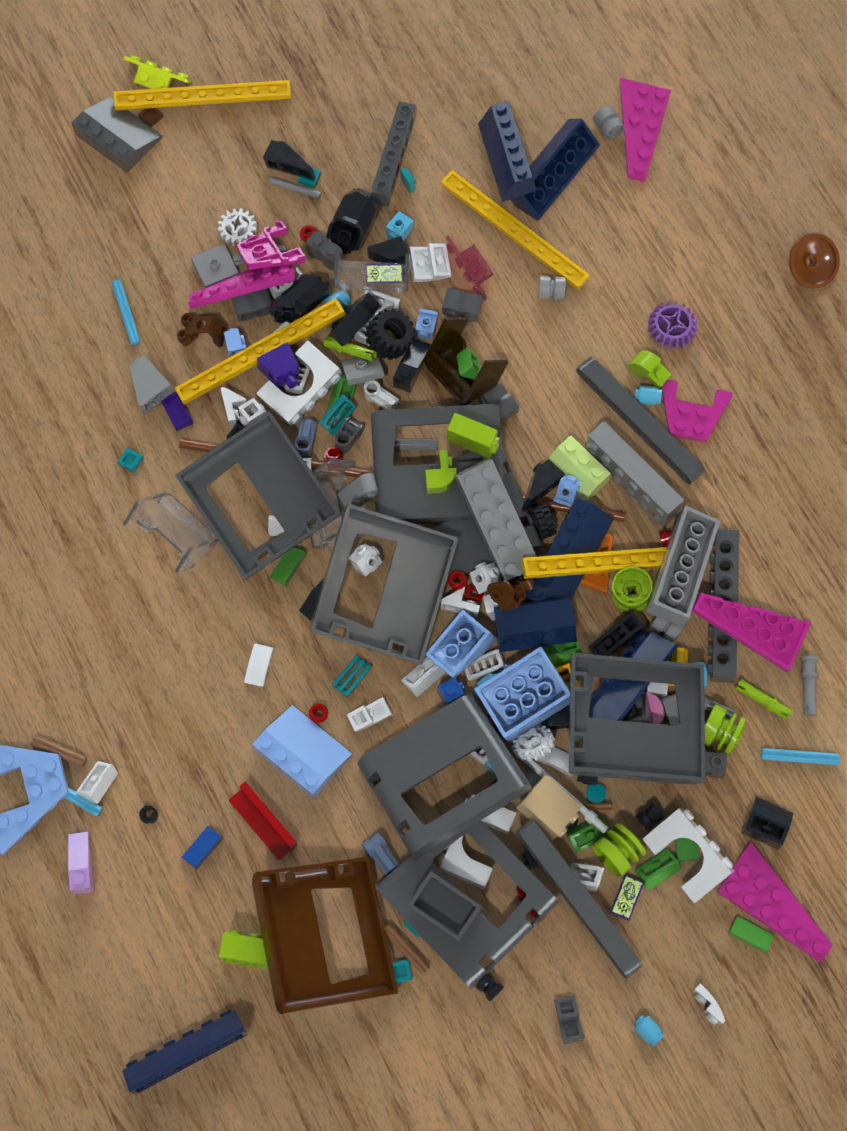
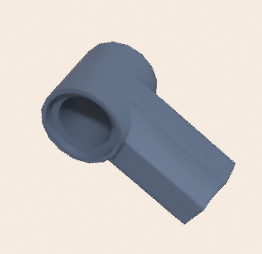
M311 419L301 420L298 436L295 440V449L302 458H309L312 454L317 422ZM307 446V448L301 449L300 447Z
M379 833L361 844L368 856L374 859L385 876L390 874L399 865Z

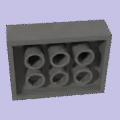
M111 97L82 111L71 122L75 135L126 173L162 138L160 133L130 111H115L114 99Z

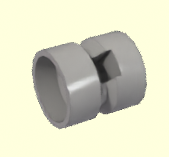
M612 106L601 108L593 116L595 124L601 129V133L606 140L618 137L625 129Z
M540 275L539 299L547 300L553 297L554 300L564 301L566 277L556 276L553 280L550 276Z
M656 617L650 628L659 634L664 633V638L674 643L687 622L680 627Z

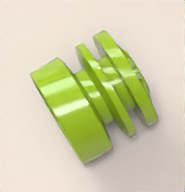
M638 567L621 569L612 581V601L614 606L626 614L632 610L643 612L647 608L652 594L650 575ZM632 591H635V595H628V592L631 593Z
M715 704L705 723V745L710 746L714 740H717L716 750L719 751L722 745L725 744L727 746L724 753L728 756L737 746L742 736L746 718L741 716L736 724L734 723L737 716L736 713H733L728 720L725 718L727 709Z
M616 823L613 826V830L607 832L611 841L601 837L592 846V849L599 860L613 874L621 878L631 869L628 860L637 863L639 861L638 857L642 858L646 851L638 838L622 824Z

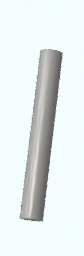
M270 177L269 179L270 184L320 199L321 192L275 177Z

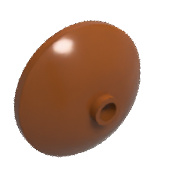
M819 233L807 234L798 239L793 245L789 256V266L793 277L799 284L811 289L828 285L837 275L840 265V256L836 245L830 238Z

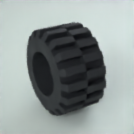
M387 308L376 314L365 332V337H367L366 343L370 344V350H375L377 355H381L383 359L387 357L388 360L397 359L402 356L416 338L414 334L416 329L412 327L414 323L409 321L410 317L403 315L404 312L402 311L397 312V309L394 308L391 311ZM385 329L391 331L395 335L396 339H393L390 336H388L385 332Z

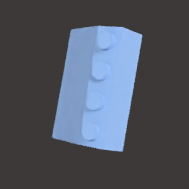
M542 647L534 650L475 688L476 693L502 736L508 742L516 739L521 734L530 730V728H533L570 704V690Z
M293 705L268 726L252 744L253 749L313 799L316 798L352 756L350 751Z

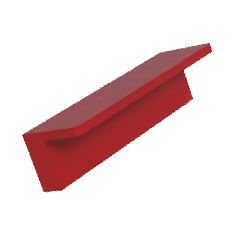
M245 781L239 786L240 791L231 797L229 802L274 856L280 860L297 846V842Z

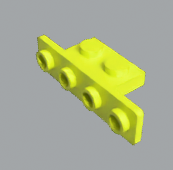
M132 54L130 57L124 56V60L139 65L134 83L151 89L170 88L173 78L192 84L193 80L188 79L189 75L178 72V75L172 73L170 68L162 66V69L156 67V63L148 60L146 63L141 62L140 57Z

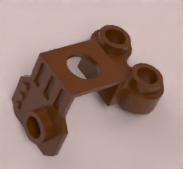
M191 313L182 315L181 324L185 329L177 333V340L182 345H190L193 339L198 338L199 333H208L217 347L223 346L224 332L227 331V328L220 319L216 320L213 316H194ZM204 320L206 324L202 329H200V321Z
M524 576L519 580L512 578L508 581L489 584L487 591L491 599L497 602L501 611L511 610L519 607L527 596L525 592L535 588L534 578L524 579Z

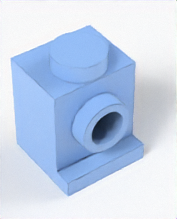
M420 308L415 328L416 336L424 340L433 339L438 321V312Z
M231 328L224 332L229 357L246 348L244 335H240L237 328Z
M564 475L560 479L553 501L572 507L578 497L582 482L574 476Z

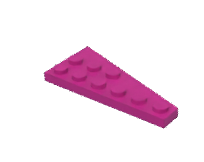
M704 593L698 594L692 609L693 613L785 672L790 671L811 625L809 621H800L794 617H785L772 611L753 606H744L738 602L725 601L723 598Z
M750 842L733 867L734 872L725 879L717 893L819 963H822L833 945Z

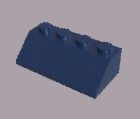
M571 597L522 603L518 608L501 611L500 607H494L496 640L500 652L577 642Z

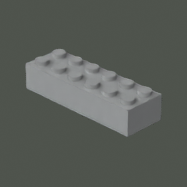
M605 421L587 436L585 449L611 473L612 480L617 485H621L625 489V493L630 498H634L643 511H647L651 515L652 520L656 524H660L664 528L680 513L684 499Z
M488 458L454 474L493 562L500 572L501 579L508 581L523 574L522 558L537 556L493 460Z
M687 506L681 510L677 516L646 609L647 613L680 627L689 620L720 520Z

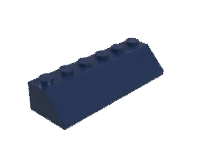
M508 100L492 105L482 117L478 126L501 200L505 202L537 190Z
M582 118L568 119L529 166L537 191L511 199L518 209L535 220H539L600 146Z
M577 497L546 556L597 552L614 519L596 505ZM585 574L534 578L535 588L526 592L527 596L525 599L527 603L571 597L572 600Z
M653 631L640 632L635 636V641L632 645L624 650L622 657L668 661L678 646ZM603 678L601 685L591 693L589 717L622 721L651 682Z
M228 1010L220 1015V1019L214 1022L209 1020L203 1023L201 1029L195 1032L190 1030L182 1035L183 1038L177 1042L174 1039L165 1043L162 1050L158 1052L156 1049L144 1055L145 1059L139 1062L136 1059L126 1064V1069L122 1070L129 1092L136 1095L247 1036L248 1034L238 1013Z

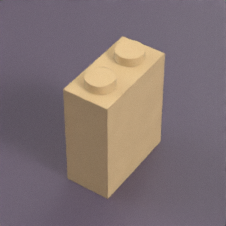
M545 775L516 808L526 818L534 820L543 833L553 840L557 836L561 838L567 832L566 826L569 822L573 824L580 816L578 811L582 806L550 777Z

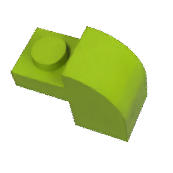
M646 350L638 352L626 365L638 378L645 376L657 388H660L672 375L660 363L661 359Z
M440 450L441 469L426 470L427 494L445 492L456 481L454 474L457 473L456 468H450L452 467V456H448L447 450Z

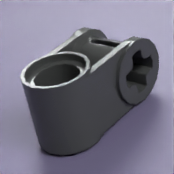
M350 416L346 417L335 435V447L342 454L348 453L365 428V424H359L351 420ZM342 440L347 441L345 444H340L339 442Z

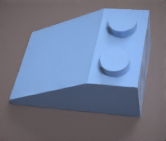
M462 609L425 655L454 678L481 657L497 638Z

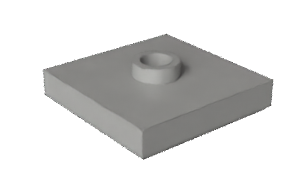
M225 244L191 257L205 288L239 274Z
M378 355L376 358H373L375 359L374 362L359 357L341 361L348 386L385 377Z

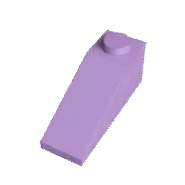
M89 832L68 834V874L70 891L73 894L94 892Z

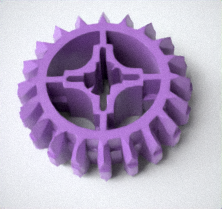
M669 301L667 306L662 303L660 308L656 307L654 309V312L650 314V319H648V332H651L650 338H655V343L661 342V347L667 345L668 350L671 346L675 350L678 349V345L682 348L685 347V343L690 344L691 339L695 337V332H697V319H694L695 313H690V308L684 309V304L678 306L677 301L674 305H671ZM659 325L665 330V333L660 329Z

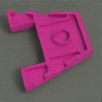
M282 220L275 222L276 225L272 228L269 226L264 228L262 234L258 236L254 234L236 245L238 253L249 270L306 262L305 255L300 247L281 253L273 241V238L288 234Z
M666 380L661 388L668 432L674 437L706 443L730 402L733 393L716 390L713 407L675 400L678 382Z

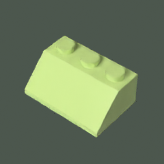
M571 435L548 458L565 476H574L582 482L578 498L588 501L609 482L611 473Z

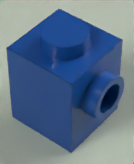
M455 677L438 686V694L445 706L465 695L466 689L461 681L457 682Z

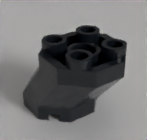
M359 188L353 189L343 196L329 224L326 237L331 242L337 244L344 254H350L352 251H357L362 247L379 209L376 197Z
M303 274L300 275L298 280L296 277L292 285L271 302L270 314L274 317V321L277 323H292L308 314L330 295V282L326 280L324 283L321 277Z

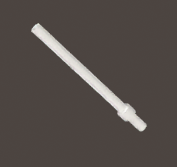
M527 759L523 761L541 778L545 775L550 777L582 806L579 812L590 825L593 824L603 834L607 832L609 827L598 818V815L593 810L587 809L533 759L530 762Z

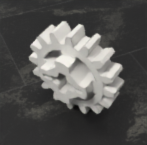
M233 208V213L226 211L227 216L222 215V221H218V232L221 239H225L226 244L232 242L233 247H235L236 243H240L257 234V222L254 215L250 216L249 211L243 213L242 208L239 212H236L235 208Z
M536 725L535 728H530V730L517 737L516 740H513L514 745L511 747L516 758H520L522 762L525 759L528 762L532 759L538 761L539 756L544 758V753L551 752L550 747H554L553 742L555 738L549 728L547 729L546 726L540 728L539 725Z

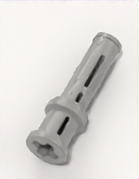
M802 656L800 661L803 665L801 678L804 680V716H812V714L816 716V679L819 677L816 670V662L818 657Z

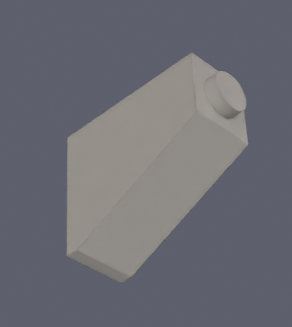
M145 355L134 360L129 366L138 404L144 415L160 404L167 396L174 393L171 384Z

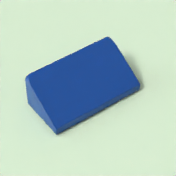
M207 826L181 858L197 870L223 840L222 836Z

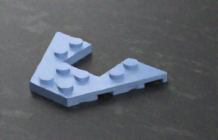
M0 745V775L21 769L29 800L28 805L0 814L1 855H6V852L18 840L20 841L28 831H31L41 821L40 819L48 811L56 807L57 803L69 794L59 754Z

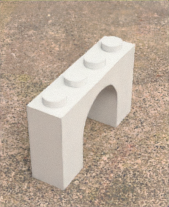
M308 340L295 355L313 373L314 380L311 388L300 396H289L269 380L256 393L259 399L290 427L298 424L302 419V415L306 411H310L315 406V402L319 398L324 397L328 392V388L332 384L335 385L342 375L340 368Z
M502 807L481 821L487 827L508 835L516 813ZM463 835L449 846L446 854H441L438 864L441 865L440 870L485 890L493 868L471 859L465 853L462 847Z
M682 807L646 835L643 841L655 855L662 852L678 838L691 839L700 846L704 857L703 866L692 879L681 887L689 898L696 903L734 872L732 868L734 865L729 858L723 857L719 853L720 848L713 840L710 842L706 837V830L700 824L697 826L692 820L694 819L692 813L688 809L684 810Z

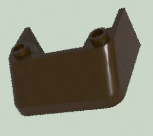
M444 318L425 356V366L458 403L470 404L496 387L508 361L485 360L475 380L462 377L459 372L457 354L466 348V342L461 333L468 319Z

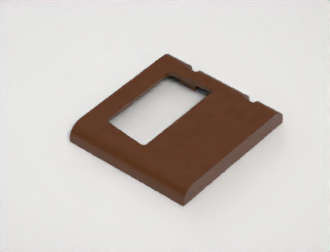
M369 857L260 871L253 874L252 888L275 1006L280 1014L398 994ZM338 866H344V873L339 874ZM280 874H286L285 882L280 881ZM350 888L354 898L369 973L332 984L330 983L312 889Z

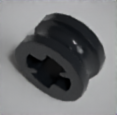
M147 805L141 808L139 817L145 824H153L158 819V812L153 806ZM146 810L149 812L153 810V818L151 820L149 818L147 820L144 819L146 816L144 812Z

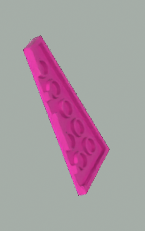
M620 78L623 125L625 126L627 177L645 183L671 90Z
M296 264L252 270L247 269L242 273L204 289L194 291L189 295V306L193 309L295 281Z

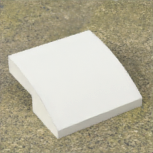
M429 243L427 247H409L408 253L413 282L436 281L451 277L446 244Z

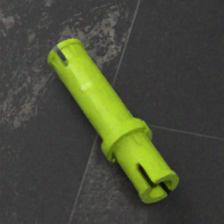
M329 335L324 339V347L337 350L341 354L347 353L370 362H374L375 359L373 358L377 356L375 350L349 342L342 347Z
M743 679L740 680L735 688L766 707L768 712L772 711L784 720H787L793 711L778 702L777 698L773 699Z

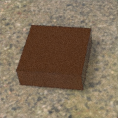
M146 108L138 114V117L147 125L153 127L163 118V114L156 108Z

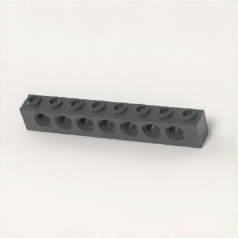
M718 529L713 543V553L710 554V564H713V571H710L709 582L712 583L709 595L723 598V600L729 602H738L739 530ZM720 548H726L729 553H722ZM719 566H726L728 571H722ZM719 584H725L728 589H721ZM711 624L708 627V638H711V645H708L707 655L711 656V663L707 665L710 681L734 683L737 674V640ZM724 639L727 644L720 645L717 640ZM717 658H724L726 660V664L719 663L717 661Z

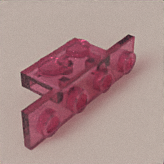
M449 235L446 236L448 244L445 246L450 254L454 253L456 256L454 260L459 268L463 267L465 270L463 274L468 283L472 281L474 285L472 289L475 294L483 296L485 301L487 298L480 283L493 276L491 269L475 244L459 253Z

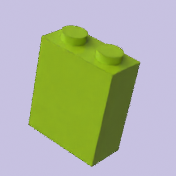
M454 413L447 428L448 442L487 458H490L492 453L496 454L500 439L497 437L498 430Z

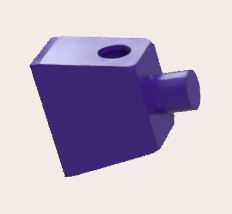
M287 342L257 357V368L275 386H280L284 383L290 389L297 386L298 381L296 377L299 375V366Z

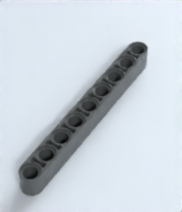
M590 357L576 369L581 379L686 483L691 484L705 472L703 466L597 360Z
M531 819L516 831L518 838L622 976L626 979L643 966L641 961L537 823Z

